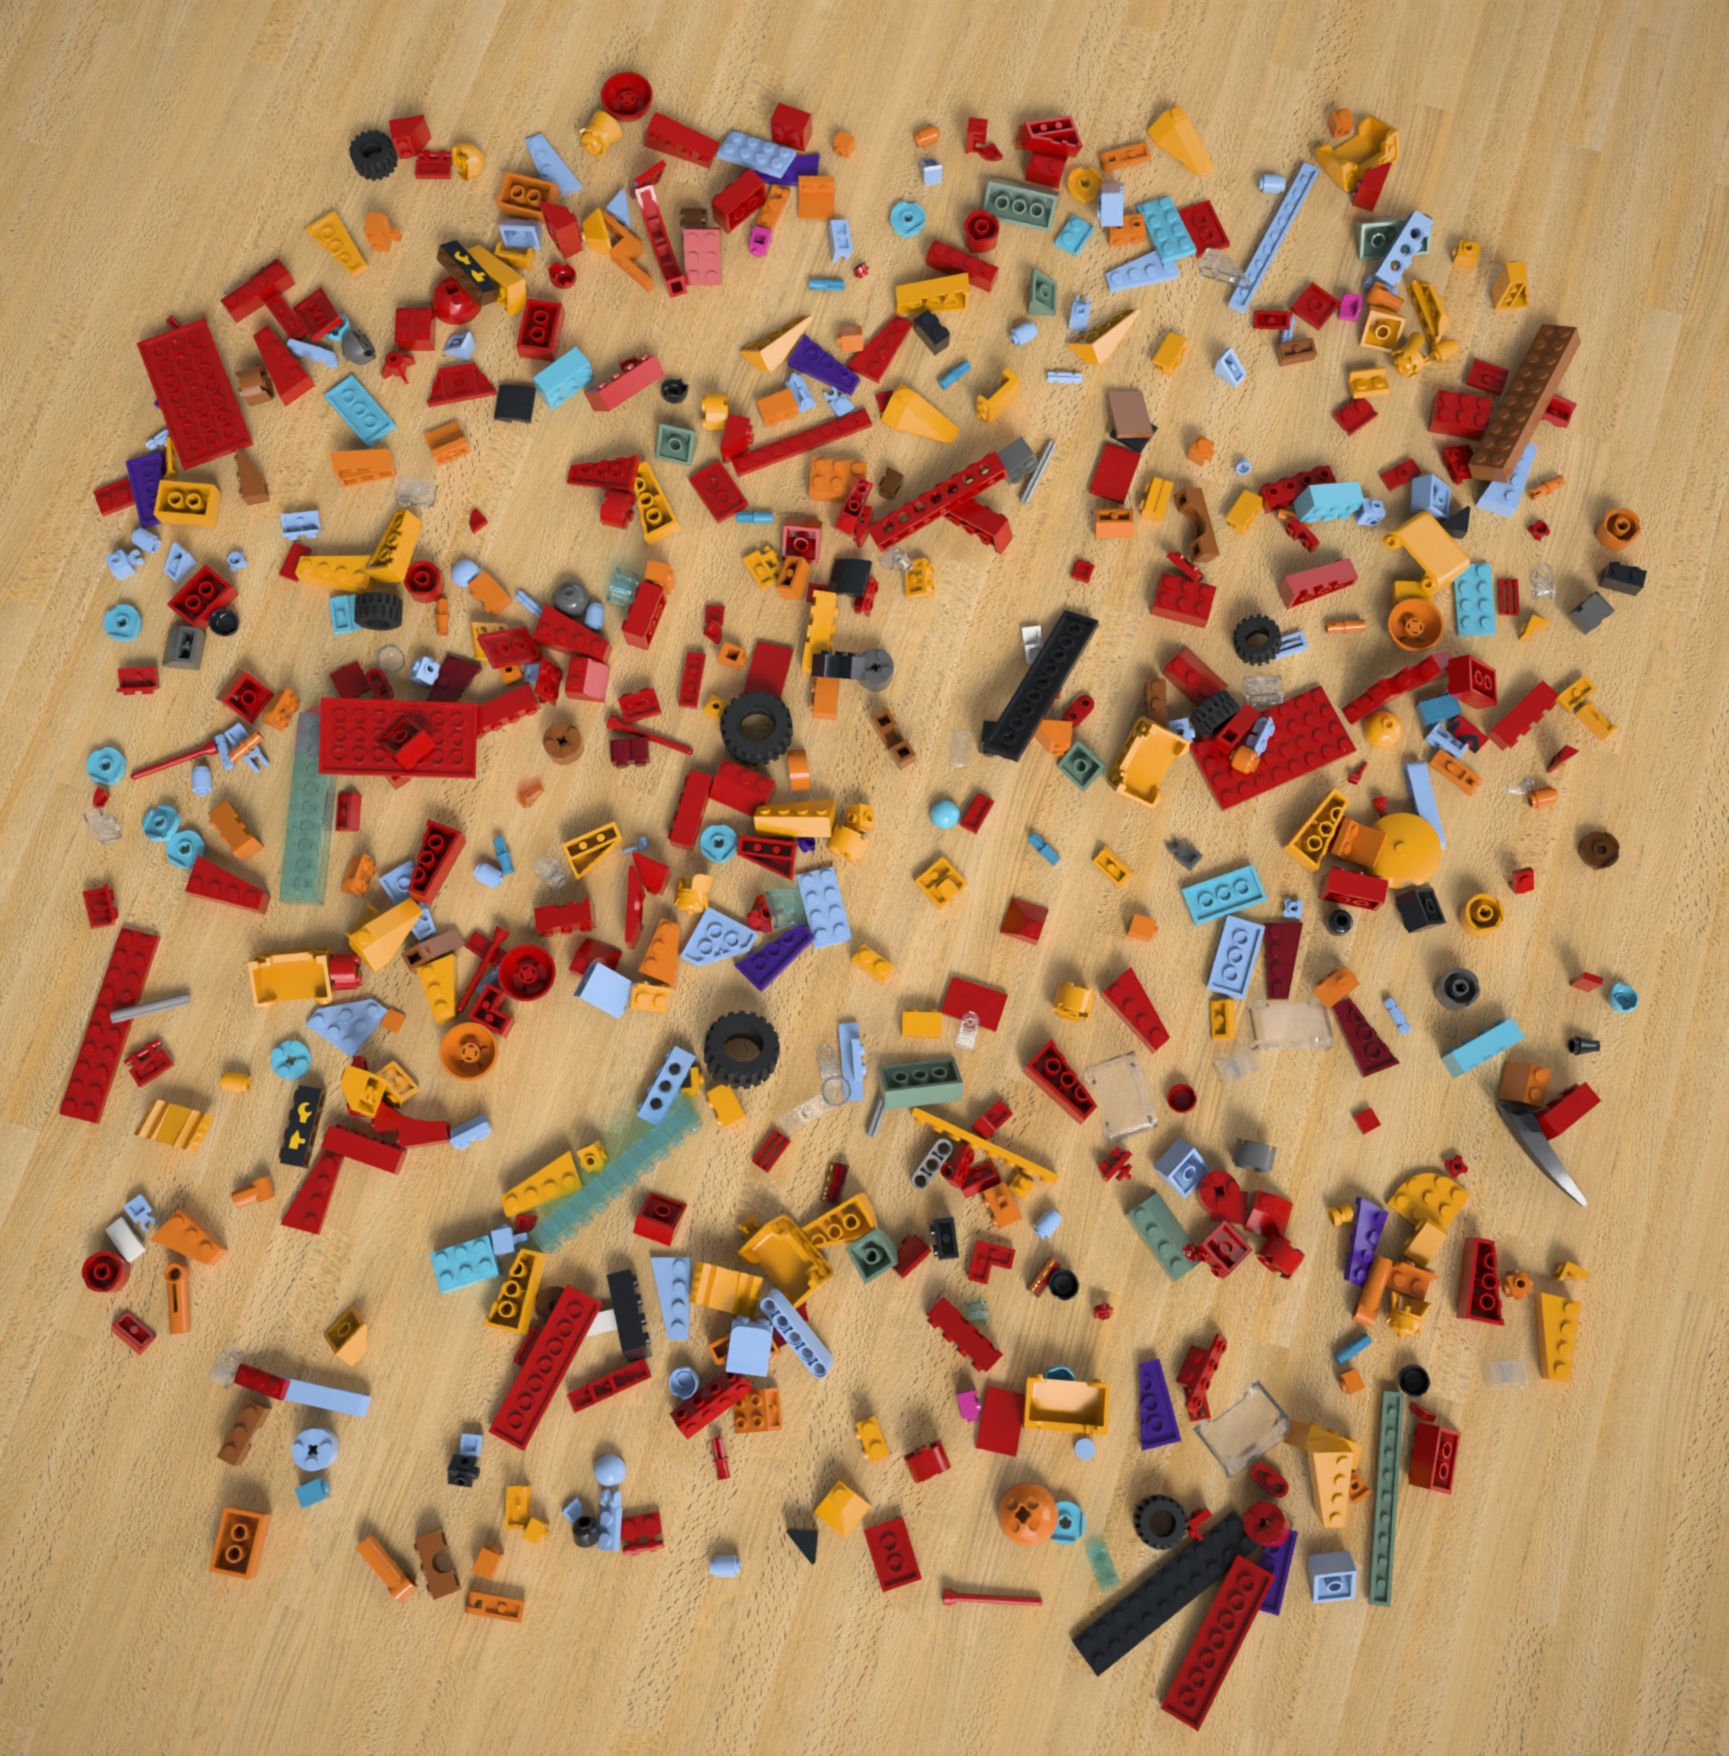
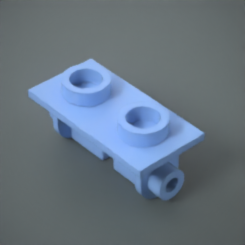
M792 373L789 376L790 379L785 384L787 388H790L798 404L799 412L816 406L802 376Z
M1264 717L1257 719L1252 733L1258 735L1250 734L1244 745L1257 751L1258 757L1261 752L1265 751L1267 740L1274 733L1275 726L1271 717L1268 720Z

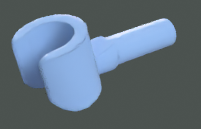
M645 837L637 838V845L623 849V854L634 850H646L648 848V840Z

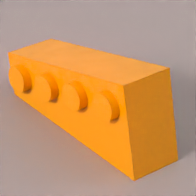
M968 273L896 286L897 315L923 313L926 310H929L931 313L967 311L970 293Z
M407 509L395 511L365 572L380 584L404 581L422 522Z
M1336 788L1327 792L1282 847L1286 853L1310 873L1319 869L1320 862L1328 849L1331 838L1335 834V829L1344 814L1349 799Z

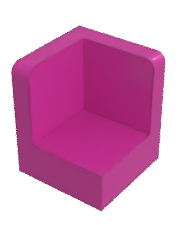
M1344 293L1339 307L1338 320L1356 322L1361 312L1363 295Z

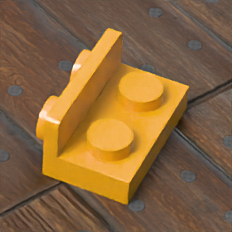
M1376 367L1350 371L1348 388L1353 399L1389 394L1390 387L1385 379L1386 368Z
M925 558L904 562L906 597L912 599L926 595L929 598H933V591H935L933 564Z
M637 981V984L630 986L628 1009L666 1014L668 994L673 993V989L667 988L665 984H655V986L649 985V982Z
M394 1060L375 1073V1075L388 1080L384 1094L387 1096L388 1102L393 1106L395 1105L398 1109L402 1107L403 1102L419 1091V1087Z

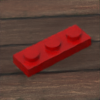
M279 292L264 301L265 306L290 339L300 341L309 335Z
M687 652L678 703L679 707L698 708L706 654Z
M246 1363L239 1364L233 1381L235 1384L282 1401L285 1399L291 1380Z

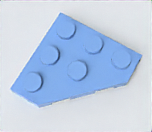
M708 907L680 958L696 967H700L743 954L751 950L759 933Z
M373 999L317 1009L306 1023V1026L353 1058L380 1024L388 1010Z

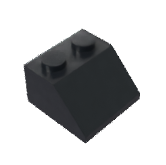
M1433 887L1413 889L1395 897L1396 907L1402 915L1403 925L1408 933L1424 931L1446 923Z

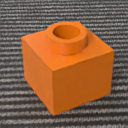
M839 130L833 140V152L838 156L849 158L855 149V138Z
M518 665L498 668L507 687L524 680Z
M1352 1368L1338 1374L1339 1387L1346 1394H1352L1366 1388L1357 1368Z

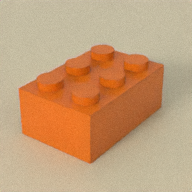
M506 172L496 206L504 215L525 220H540L541 224H545L539 203L543 201L558 205L562 193L555 183Z
M812 457L809 500L845 503L856 477L858 476L864 480L867 479V462Z
M233 1505L224 1507L208 1572L248 1580L255 1578L272 1513Z

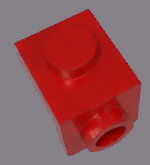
M1531 867L1512 871V881L1508 882L1509 888L1515 894H1524L1527 891L1534 890V870Z
M1201 1506L1190 1513L1192 1517L1186 1520L1188 1522L1186 1531L1192 1539L1196 1537L1199 1541L1203 1537L1196 1527L1213 1516L1208 1508L1204 1507L1202 1509Z

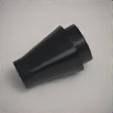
M1575 1036L1569 1039L1568 1050L1570 1053H1574V1055L1599 1052L1600 1042Z

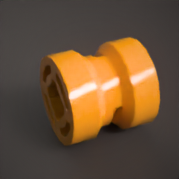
M1348 1202L1341 1203L1338 1207L1332 1206L1327 1208L1329 1219L1334 1227L1341 1225L1342 1222H1352L1353 1211Z

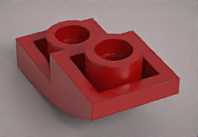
M864 506V513H861V523H856V530H853V541L857 542L858 548H862L870 534L867 528L873 523L872 506Z
M1291 517L1287 520L1285 524L1287 535L1292 537L1293 541L1301 538L1303 547L1307 548L1309 553L1315 551L1320 544L1316 536L1296 519Z

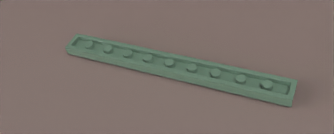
M1382 1391L1368 1592V1604L1391 1607L1404 1393Z

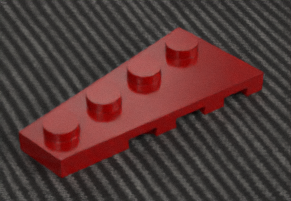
M896 315L863 348V351H860L847 364V368L879 384L911 330L913 323Z
M632 455L629 458L620 457L610 461L601 460L598 463L589 462L571 465L567 484L606 490L611 488L633 493L641 457Z
M323 1152L280 1225L320 1235L342 1167L343 1157Z

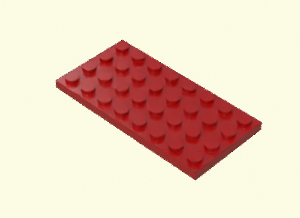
M205 318L136 343L184 470L234 453L236 448L242 450L254 445Z
M1318 686L1260 712L1261 716L1258 719L1264 717L1268 720L1271 717L1275 729L1273 735L1269 736L1265 751L1261 752L1259 756L1260 761L1254 772L1251 771L1245 774L1234 769L1231 765V752L1226 756L1212 745L1223 729L1215 732L1208 738H1201L1190 743L1189 751L1222 812L1356 752L1354 744L1322 686ZM1256 722L1252 725V727L1247 731V733L1242 737V739L1237 743V745L1233 749H1238L1240 746H1244L1250 734L1255 736L1258 735L1252 733V730Z
M321 697L319 775L476 779L478 703ZM405 716L424 729L436 744L429 753L425 754L409 770L402 767L377 742Z

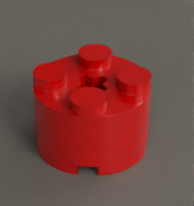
M977 210L968 215L964 222L963 241L971 253H986L996 248L1000 226L997 217L994 214H989L986 210Z
M608 488L604 494V498H607L605 504H601L600 522H603L602 525L623 530L627 529L629 522H632L634 519L632 506L635 503L636 495Z
M420 560L414 562L407 569L403 582L415 601L432 603L441 599L445 589V581L439 569L433 563Z
M354 950L331 952L330 955L333 958H330L331 980H335V985H332L333 991L358 989V986H362V975L358 972V967L362 966L359 955Z
M1215 1170L1208 1173L1198 1184L1196 1189L1198 1203L1203 1210L1210 1214L1225 1213L1237 1202L1240 1187L1233 1176L1226 1172ZM1217 1189L1221 1191L1218 1196L1215 1195Z
M1272 1234L1257 1252V1259L1271 1272H1280L1281 1275L1279 1277L1290 1280L1303 1262L1305 1254L1299 1249H1294L1290 1246L1291 1242L1282 1235L1277 1237Z
M100 1251L85 1260L81 1275L86 1283L85 1285L90 1290L113 1293L120 1291L128 1282L131 1264L119 1253Z
M940 1439L929 1444L930 1447L925 1444L914 1449L915 1452L912 1451L903 1455L915 1484L928 1480L932 1476L941 1474L952 1467Z
M1261 1501L1253 1504L1243 1517L1247 1535L1254 1542L1262 1546H1280L1289 1536L1290 1520L1283 1509L1271 1502ZM1265 1521H1269L1268 1525L1270 1527L1268 1529L1264 1527Z

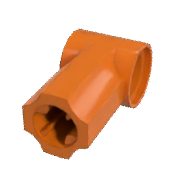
M1375 282L1365 297L1369 304L1389 309L1395 313H1398L1404 303L1402 298L1391 293L1380 282Z
M269 1177L257 1179L251 1185L231 1192V1198L236 1208L275 1197Z

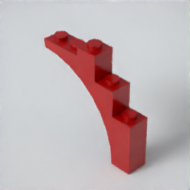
M652 183L635 187L634 190L646 234L651 243L655 261L660 269L663 284L670 298L686 294L688 292L684 277L672 250Z
M1451 652L1432 654L1417 665L1405 667L1393 677L1379 680L1368 688L1365 693L1341 710L1350 725H1354L1394 699L1429 682L1448 676V659L1454 657Z
M361 1055L353 1056L351 1066L369 1072L367 1058ZM381 1098L375 1117L371 1119L372 1128L377 1133L384 1134L399 1131L396 1135L397 1144L405 1150L450 1143V1139H452L450 1122L445 1120L424 1121L407 1117L393 1109L383 1098ZM347 1102V1112L350 1116L354 1118L367 1117L364 1114L351 1110Z

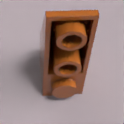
M236 448L234 460L239 469V472L236 474L238 482L241 483V488L239 489L241 499H244L248 505L269 502L267 483L240 449Z
M455 928L413 946L403 952L401 956L409 970L416 975L418 973L416 968L448 956L465 946V943Z

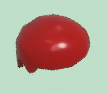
M555 262L548 270L550 282L555 288H571L577 280L576 271L569 264L564 266L559 262Z
M1188 1084L1173 1086L1167 1095L1169 1107L1176 1113L1185 1114L1191 1112L1197 1104L1196 1091Z

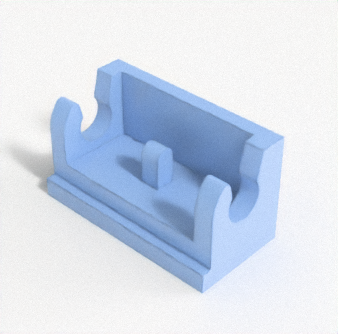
M831 220L827 230L832 262H837L839 257L844 256V261L849 259L850 253L853 252L848 220Z
M1438 722L1424 741L1436 750L1442 749L1458 760L1469 747V744L1466 743L1464 745L1442 729L1440 727L1442 724Z

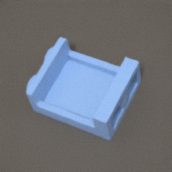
M591 961L573 996L618 1019L625 1012L630 986L635 983L599 962Z

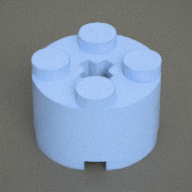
M307 1429L297 1436L291 1448V1453L294 1461L300 1468L307 1471L322 1470L328 1468L336 1461L339 1454V1440L329 1429ZM315 1445H318V1448L316 1449L318 1453H314Z

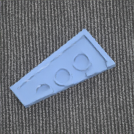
M542 134L525 139L541 180L555 183L562 193L561 197L582 189L580 182Z
M1156 250L1105 275L1109 293L1178 279L1179 277L1175 260L1162 264Z
M412 860L378 879L380 885L395 906L410 897L412 898L408 891L414 870ZM414 900L423 910L422 915L411 930L420 943L435 934L436 930L427 905Z
M651 1257L668 1340H689L690 1302L688 1300L691 1284V1258Z

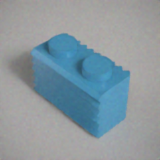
M1448 692L1441 693L1434 699L1430 697L1421 699L1420 703L1415 707L1422 728L1436 725L1438 722L1443 723L1454 720L1459 714H1463L1458 700L1450 696Z

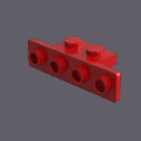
M1216 1333L1209 1350L1191 1345L1175 1380L1178 1385L1191 1389L1185 1407L1195 1415L1202 1406L1203 1397L1210 1387L1214 1372L1217 1371L1221 1356L1227 1348V1340L1219 1333Z

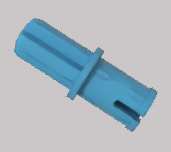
M828 277L826 279H809V290H825L827 292V290L843 291L845 289L844 281L828 280Z
M963 361L956 368H951L949 373L939 379L938 384L943 390H946L955 381L958 382L960 377L971 369V365L968 361Z
M756 510L754 512H737L736 520L738 523H754V525L756 523L773 524V512H756Z
M1037 833L1029 836L1028 842L1052 866H1055L1061 860V857L1050 847V844H1047Z
M503 837L494 838L493 843L498 855L496 859L499 860L503 875L515 872L510 858L511 853L507 851Z
M1363 1333L1351 1343L1347 1342V1346L1334 1354L1333 1357L1342 1366L1353 1356L1357 1357L1360 1351L1372 1343V1340L1366 1333Z

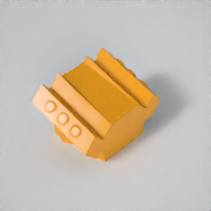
M153 1098L134 1135L197 1153L215 1116Z
M697 1261L688 1302L754 1319L763 1278Z

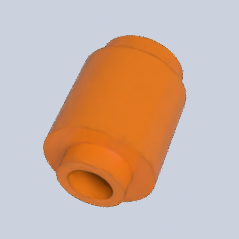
M930 125L913 134L916 146L918 148H925L939 142L940 132L937 126Z
M1551 786L1535 789L1531 793H1527L1529 806L1536 809L1553 805L1558 799L1557 790Z

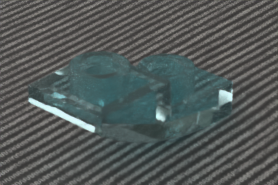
M1105 1543L1086 1550L1101 1592L1104 1593L1121 1586Z

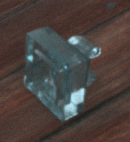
M986 1301L966 1303L969 1321L971 1320V1324L975 1326V1320L982 1319L983 1325H985L986 1318H989Z

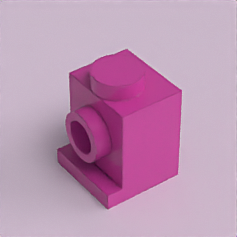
M754 226L749 242V251L752 252V255L755 257L767 256L773 240L772 230Z
M977 1390L956 1394L962 1419H967V1422L979 1420L978 1411L981 1410L979 1398L975 1399L974 1397L975 1394H978Z

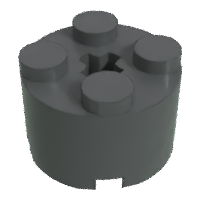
M1598 591L1588 597L1589 599L1581 602L1567 616L1585 635L1598 627L1604 618H1607L1615 611Z
M883 649L865 651L859 656L866 657L865 680H858V682L869 691H882L893 680V660L887 651Z
M1452 969L1438 979L1435 985L1434 996L1443 1007L1454 1011L1462 1010L1474 1003L1479 997L1478 978L1468 969Z
M1237 1138L1232 1162H1235L1236 1167L1249 1169V1166L1255 1167L1254 1171L1268 1174L1269 1170L1272 1171L1277 1147L1272 1146L1271 1150H1269L1270 1145L1244 1140V1143H1242V1139Z

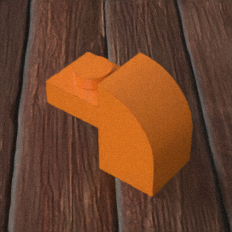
M794 749L787 751L792 791L811 789L806 750Z

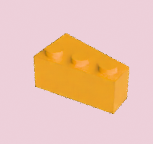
M1510 261L1505 264L1490 291L1494 310L1529 307V285L1524 261Z
M614 821L562 844L577 880L580 881L618 847L623 842V839Z
M454 954L416 968L434 1019L440 1026L459 1019V1012L456 1010L459 1004L457 988L458 958Z
M1291 1419L1283 1443L1308 1452L1305 1440L1345 1439L1354 1452L1352 1469L1356 1470L1363 1448L1362 1445L1356 1443L1357 1439L1344 1435V1438L1338 1436V1431L1327 1428L1326 1431L1322 1430V1425L1313 1421L1306 1424Z

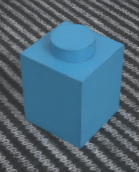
M318 1478L296 1488L295 1491L303 1509L329 1498L331 1488L327 1480L324 1481V1478Z

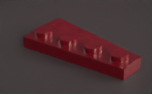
M447 654L439 671V676L435 680L426 701L458 702L461 694L471 685L477 673L481 672L482 667Z
M1303 922L1264 923L1267 1000H1287L1289 998Z
M1350 998L1335 1003L1331 1007L1362 1078L1400 1063L1389 1051L1388 1046L1378 1037L1374 1028L1367 1023L1363 1014Z

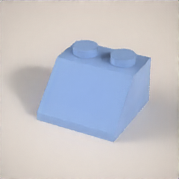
M511 218L504 219L500 224L499 229L505 246L541 249L543 230L540 220Z
M1433 474L1413 478L1410 513L1416 515L1426 511L1437 521L1444 522L1450 517L1451 487Z
M1180 1138L1153 1166L1159 1176L1184 1199L1211 1171L1196 1149Z
M1350 1551L1308 1555V1574L1313 1603L1355 1599L1357 1570Z

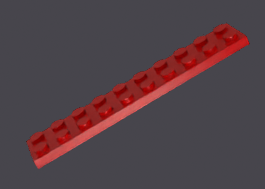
M121 927L59 1111L60 1115L99 1124L134 1020L133 1018L113 1023L110 1013L139 1005L160 941L159 936Z

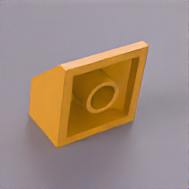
M598 208L582 223L584 231H581L583 242L587 241L589 249L611 259L609 250L612 247L601 210Z
M1370 305L1364 322L1360 346L1389 353L1395 352L1406 317L1389 309Z
M351 1305L323 1336L335 1355L353 1366L367 1351V1324L356 1308Z
M839 1479L813 1513L846 1539L871 1505Z

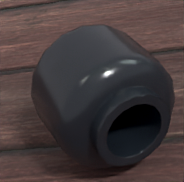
M1342 909L1331 912L1325 921L1327 931L1333 936L1345 935L1353 925L1352 916L1349 912Z
M581 1516L572 1525L573 1539L577 1546L589 1548L599 1541L600 1531L595 1518Z

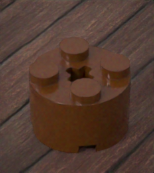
M703 207L681 208L680 215H683V219L680 220L683 245V229L685 227H705L706 220L708 219L707 209H703Z

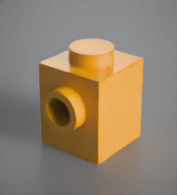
M1461 239L1458 246L1455 245L1451 256L1454 259L1452 264L1474 269L1479 259L1482 244Z

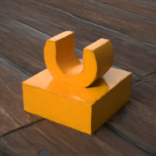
M1017 1173L1008 1189L1024 1201L1035 1183Z
M751 1214L737 1227L749 1241L763 1226Z

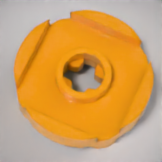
M1078 167L1069 174L1066 188L1071 197L1085 204L1099 196V190L1102 188V178L1099 172L1093 168L1082 169V167ZM1081 182H1087V187L1081 186Z

